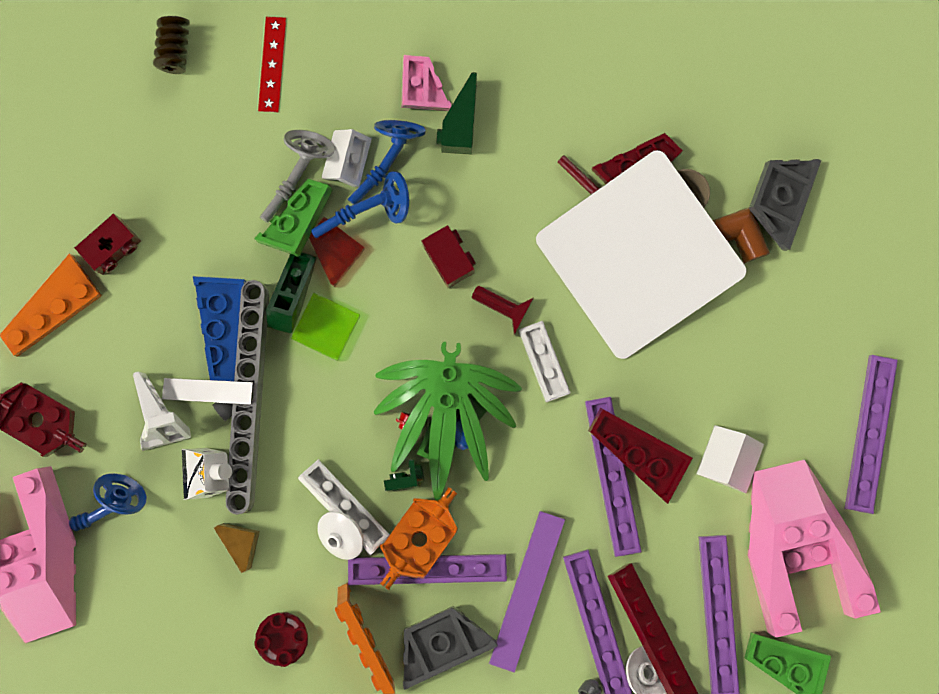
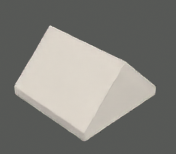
M714 425L696 474L747 493L764 444L746 434Z

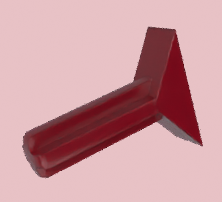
M481 286L475 288L471 297L473 300L512 319L514 335L533 300L531 298L520 305H516Z

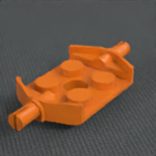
M448 487L447 491L438 501L413 499L410 508L384 544L380 545L390 566L389 572L380 582L383 587L390 590L396 579L401 576L420 579L426 577L458 531L449 512V505L457 495L454 490L452 492V489ZM423 533L427 536V542L424 546L417 547L412 543V538L415 534Z

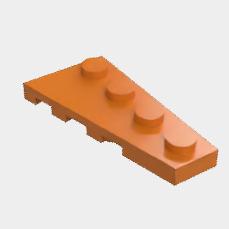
M69 253L0 333V337L11 353L18 357L102 295L75 257Z
M348 583L338 587L337 607H335L336 614L341 622L345 621L348 625L349 630H347V634L351 643L359 646L361 650L359 657L363 666L371 669L373 673L371 680L377 691L381 690L383 694H395L394 680L380 651L373 650L376 647L369 628L363 629L362 613L357 603L351 604V589Z

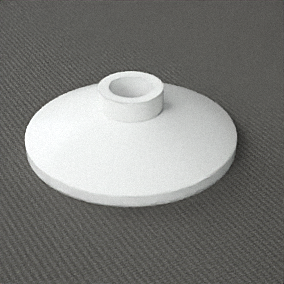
M331 511L320 518L318 522V535L324 547L331 554L341 559L350 560L356 558L364 548L363 533L350 516L342 512Z
M643 646L636 648L630 654L626 665V675L630 688L635 694H666Z

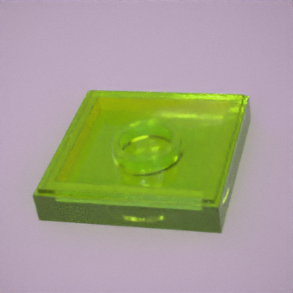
M313 292L291 339L339 361L361 315Z

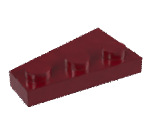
M663 133L630 151L616 155L602 164L599 163L593 166L591 170L607 184L653 151L663 152L672 163L683 150L666 133Z

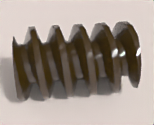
M179 16L158 18L156 22L158 27L156 36L158 38L155 40L157 48L154 50L156 58L153 60V65L166 73H185L186 70L179 67V65L187 63L186 59L180 57V55H186L187 50L180 46L188 44V40L181 36L189 35V30L182 26L190 25V21Z

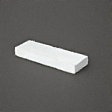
M543 321L519 329L520 337L545 402L570 394Z

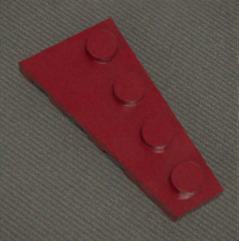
M602 408L599 409L588 430L665 503H669L690 465L692 457Z

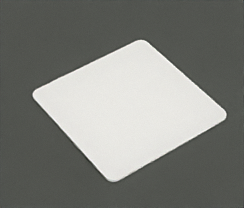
M653 151L546 226L536 236L537 245L614 355L621 359L628 358L739 282L746 274V267L670 160L661 151Z

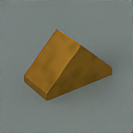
M225 523L214 527L240 572L243 573L252 567L260 531Z

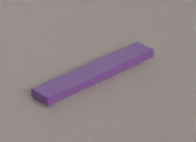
M869 355L844 509L874 514L897 359Z
M611 397L585 401L589 427L600 408L615 415ZM591 434L614 556L640 553L641 547L625 465Z
M539 511L496 640L498 646L493 649L489 664L515 673L565 519Z
M727 535L698 536L711 694H740Z
M586 549L563 556L604 694H632L589 550Z
M506 554L440 555L424 579L401 576L393 584L507 581ZM356 557L348 560V585H379L389 572L390 566L386 558Z

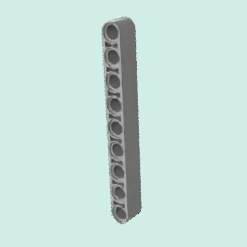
M249 280L242 286L234 382L253 383L252 392L254 397L251 404L233 403L228 461L232 468V475L228 478L229 488L226 491V507L228 511L236 515L250 511L255 502L267 334L266 309L269 304L268 289L256 280ZM259 287L261 295L259 298L252 300L250 298V291ZM252 313H258L259 321L255 325L248 324V317ZM255 338L257 340V347L255 350L248 352L246 343L248 340ZM253 364L255 366V374L247 378L244 374V369L247 365ZM244 416H249L252 421L250 428L247 430L242 429L240 425L241 419ZM242 442L248 443L250 451L246 456L240 455L238 450ZM241 468H244L248 473V478L244 483L237 479V472ZM237 495H242L246 499V505L243 509H239L235 505Z

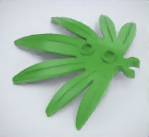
M446 342L442 343L441 351L445 356L444 362L434 360L405 361L391 365L375 375L376 378L383 380H402L418 376L416 379L401 385L391 392L374 410L375 415L388 412L410 400L422 389L426 390L402 429L394 451L391 471L395 472L406 459L422 432L431 407H434L429 439V466L432 489L436 501L441 498L452 463L457 409L460 410L464 436L473 461L484 481L489 479L484 436L468 394H472L480 405L499 421L515 428L516 423L506 407L495 395L480 385L479 382L502 391L520 392L522 390V387L515 381L496 370L475 364L455 363L456 357L461 353L460 343H457L456 351L453 353L447 352Z

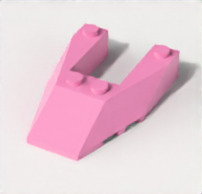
M800 460L754 471L748 558L767 632L776 638L802 632L788 574L829 564L832 567L845 615L856 619L880 613L874 585L853 535L807 462Z
M52 466L36 468L13 477L29 530L0 540V609L25 643L76 625V592H74V575L76 574L74 547L76 546V540L69 526V518Z

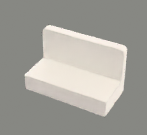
M353 129L335 130L331 140L335 150L333 155L326 159L322 179L338 180L352 187H359L372 138Z

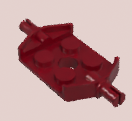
M23 382L0 394L1 431L41 453L40 456L48 457L64 446H70L79 453L83 452L84 448L82 447H86L87 443L74 437L75 434H73L75 411ZM39 412L43 416V423L41 426L35 427L32 423V417Z

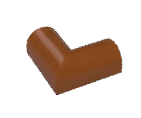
M749 207L712 220L728 242L735 240L744 264L770 254L757 219L749 210Z

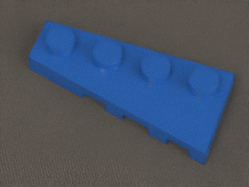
M193 276L210 380L234 382L241 289L246 280Z

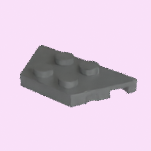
M800 159L789 161L770 160L765 162L749 210L783 251L791 249L822 161L820 159L800 161Z
M454 606L404 629L403 688L404 690L489 651L497 647L498 643Z

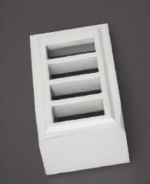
M133 373L146 423L148 418L155 417L157 413L168 410L146 373Z

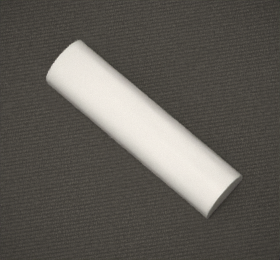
M319 459L298 477L300 482L329 512H342L350 516L358 524L364 537V549L370 555L389 537L390 534Z

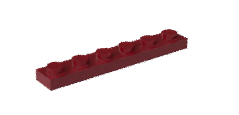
M632 563L625 564L607 577L666 693L698 694Z

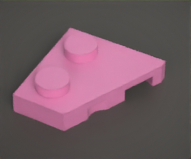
M404 55L401 108L449 111L451 103L447 100L442 90V83L439 77L435 75L434 66L430 58Z

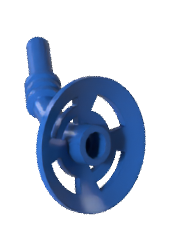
M383 120L374 124V129L382 135L390 137L393 145L379 167L375 166V171L371 170V175L367 174V179L348 198L351 204H357L374 186L379 185L378 181H383L382 177L386 178L387 171L402 150L404 144H406L407 139H414L425 135L426 129L423 126L400 120Z
M397 171L390 172L385 178L383 191L380 194L352 206L347 205L345 209L342 208L340 211H336L335 216L311 230L315 238H318L338 225H345L346 221L350 222L351 218L355 219L357 214L380 204L384 206L388 218L393 223H402L406 219L409 210V192L404 177ZM394 182H396L399 191L393 186Z
M115 473L105 474L96 480L93 487L94 496L102 507L89 514L84 512L77 516H72L71 520H69V526L77 532L80 529L83 530L91 527L92 523L112 512L125 515L137 513L145 506L147 500L145 490L137 481L128 476ZM112 483H119L128 487V489L121 485H112ZM102 486L106 490L105 498H102L100 495V488ZM134 495L138 499L137 506L130 505L131 497Z

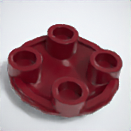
M277 612L267 616L260 623L256 632L254 646L267 663L286 667L296 662L304 654L308 645V632L305 624L297 616L288 612Z

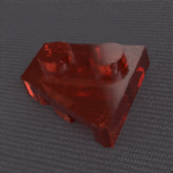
M323 217L321 221L317 224V226L327 221L328 219L326 217ZM339 227L333 228L318 238H315L312 232L309 236L312 246L333 287H336L365 250L361 244Z

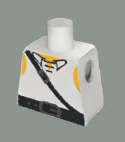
M209 448L182 449L184 500L210 498L228 491V478L232 475V468L228 464L226 452Z

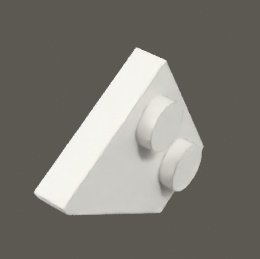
M164 411L157 413L155 417L146 420L140 438L141 450L145 451L191 438L190 428L174 412Z

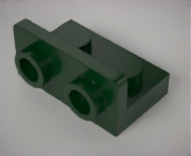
M414 459L408 460L409 477L405 472L389 474L390 479L384 480L385 491L395 492L420 488V482L424 481L421 464L417 465Z

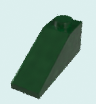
M476 72L471 73L443 119L442 129H437L436 144L441 145L442 153L472 155L477 87Z
M302 252L299 257L292 254L289 255L266 309L268 328L290 334L293 333L302 310L317 256Z

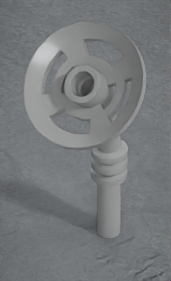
M291 130L285 133L283 139L285 145L298 153L300 159L287 181L284 180L282 182L283 185L279 186L280 190L277 189L275 191L276 196L261 214L260 218L268 223L283 202L289 200L288 196H292V192H295V186L310 160L314 158H327L333 155L335 146L329 139L307 130Z

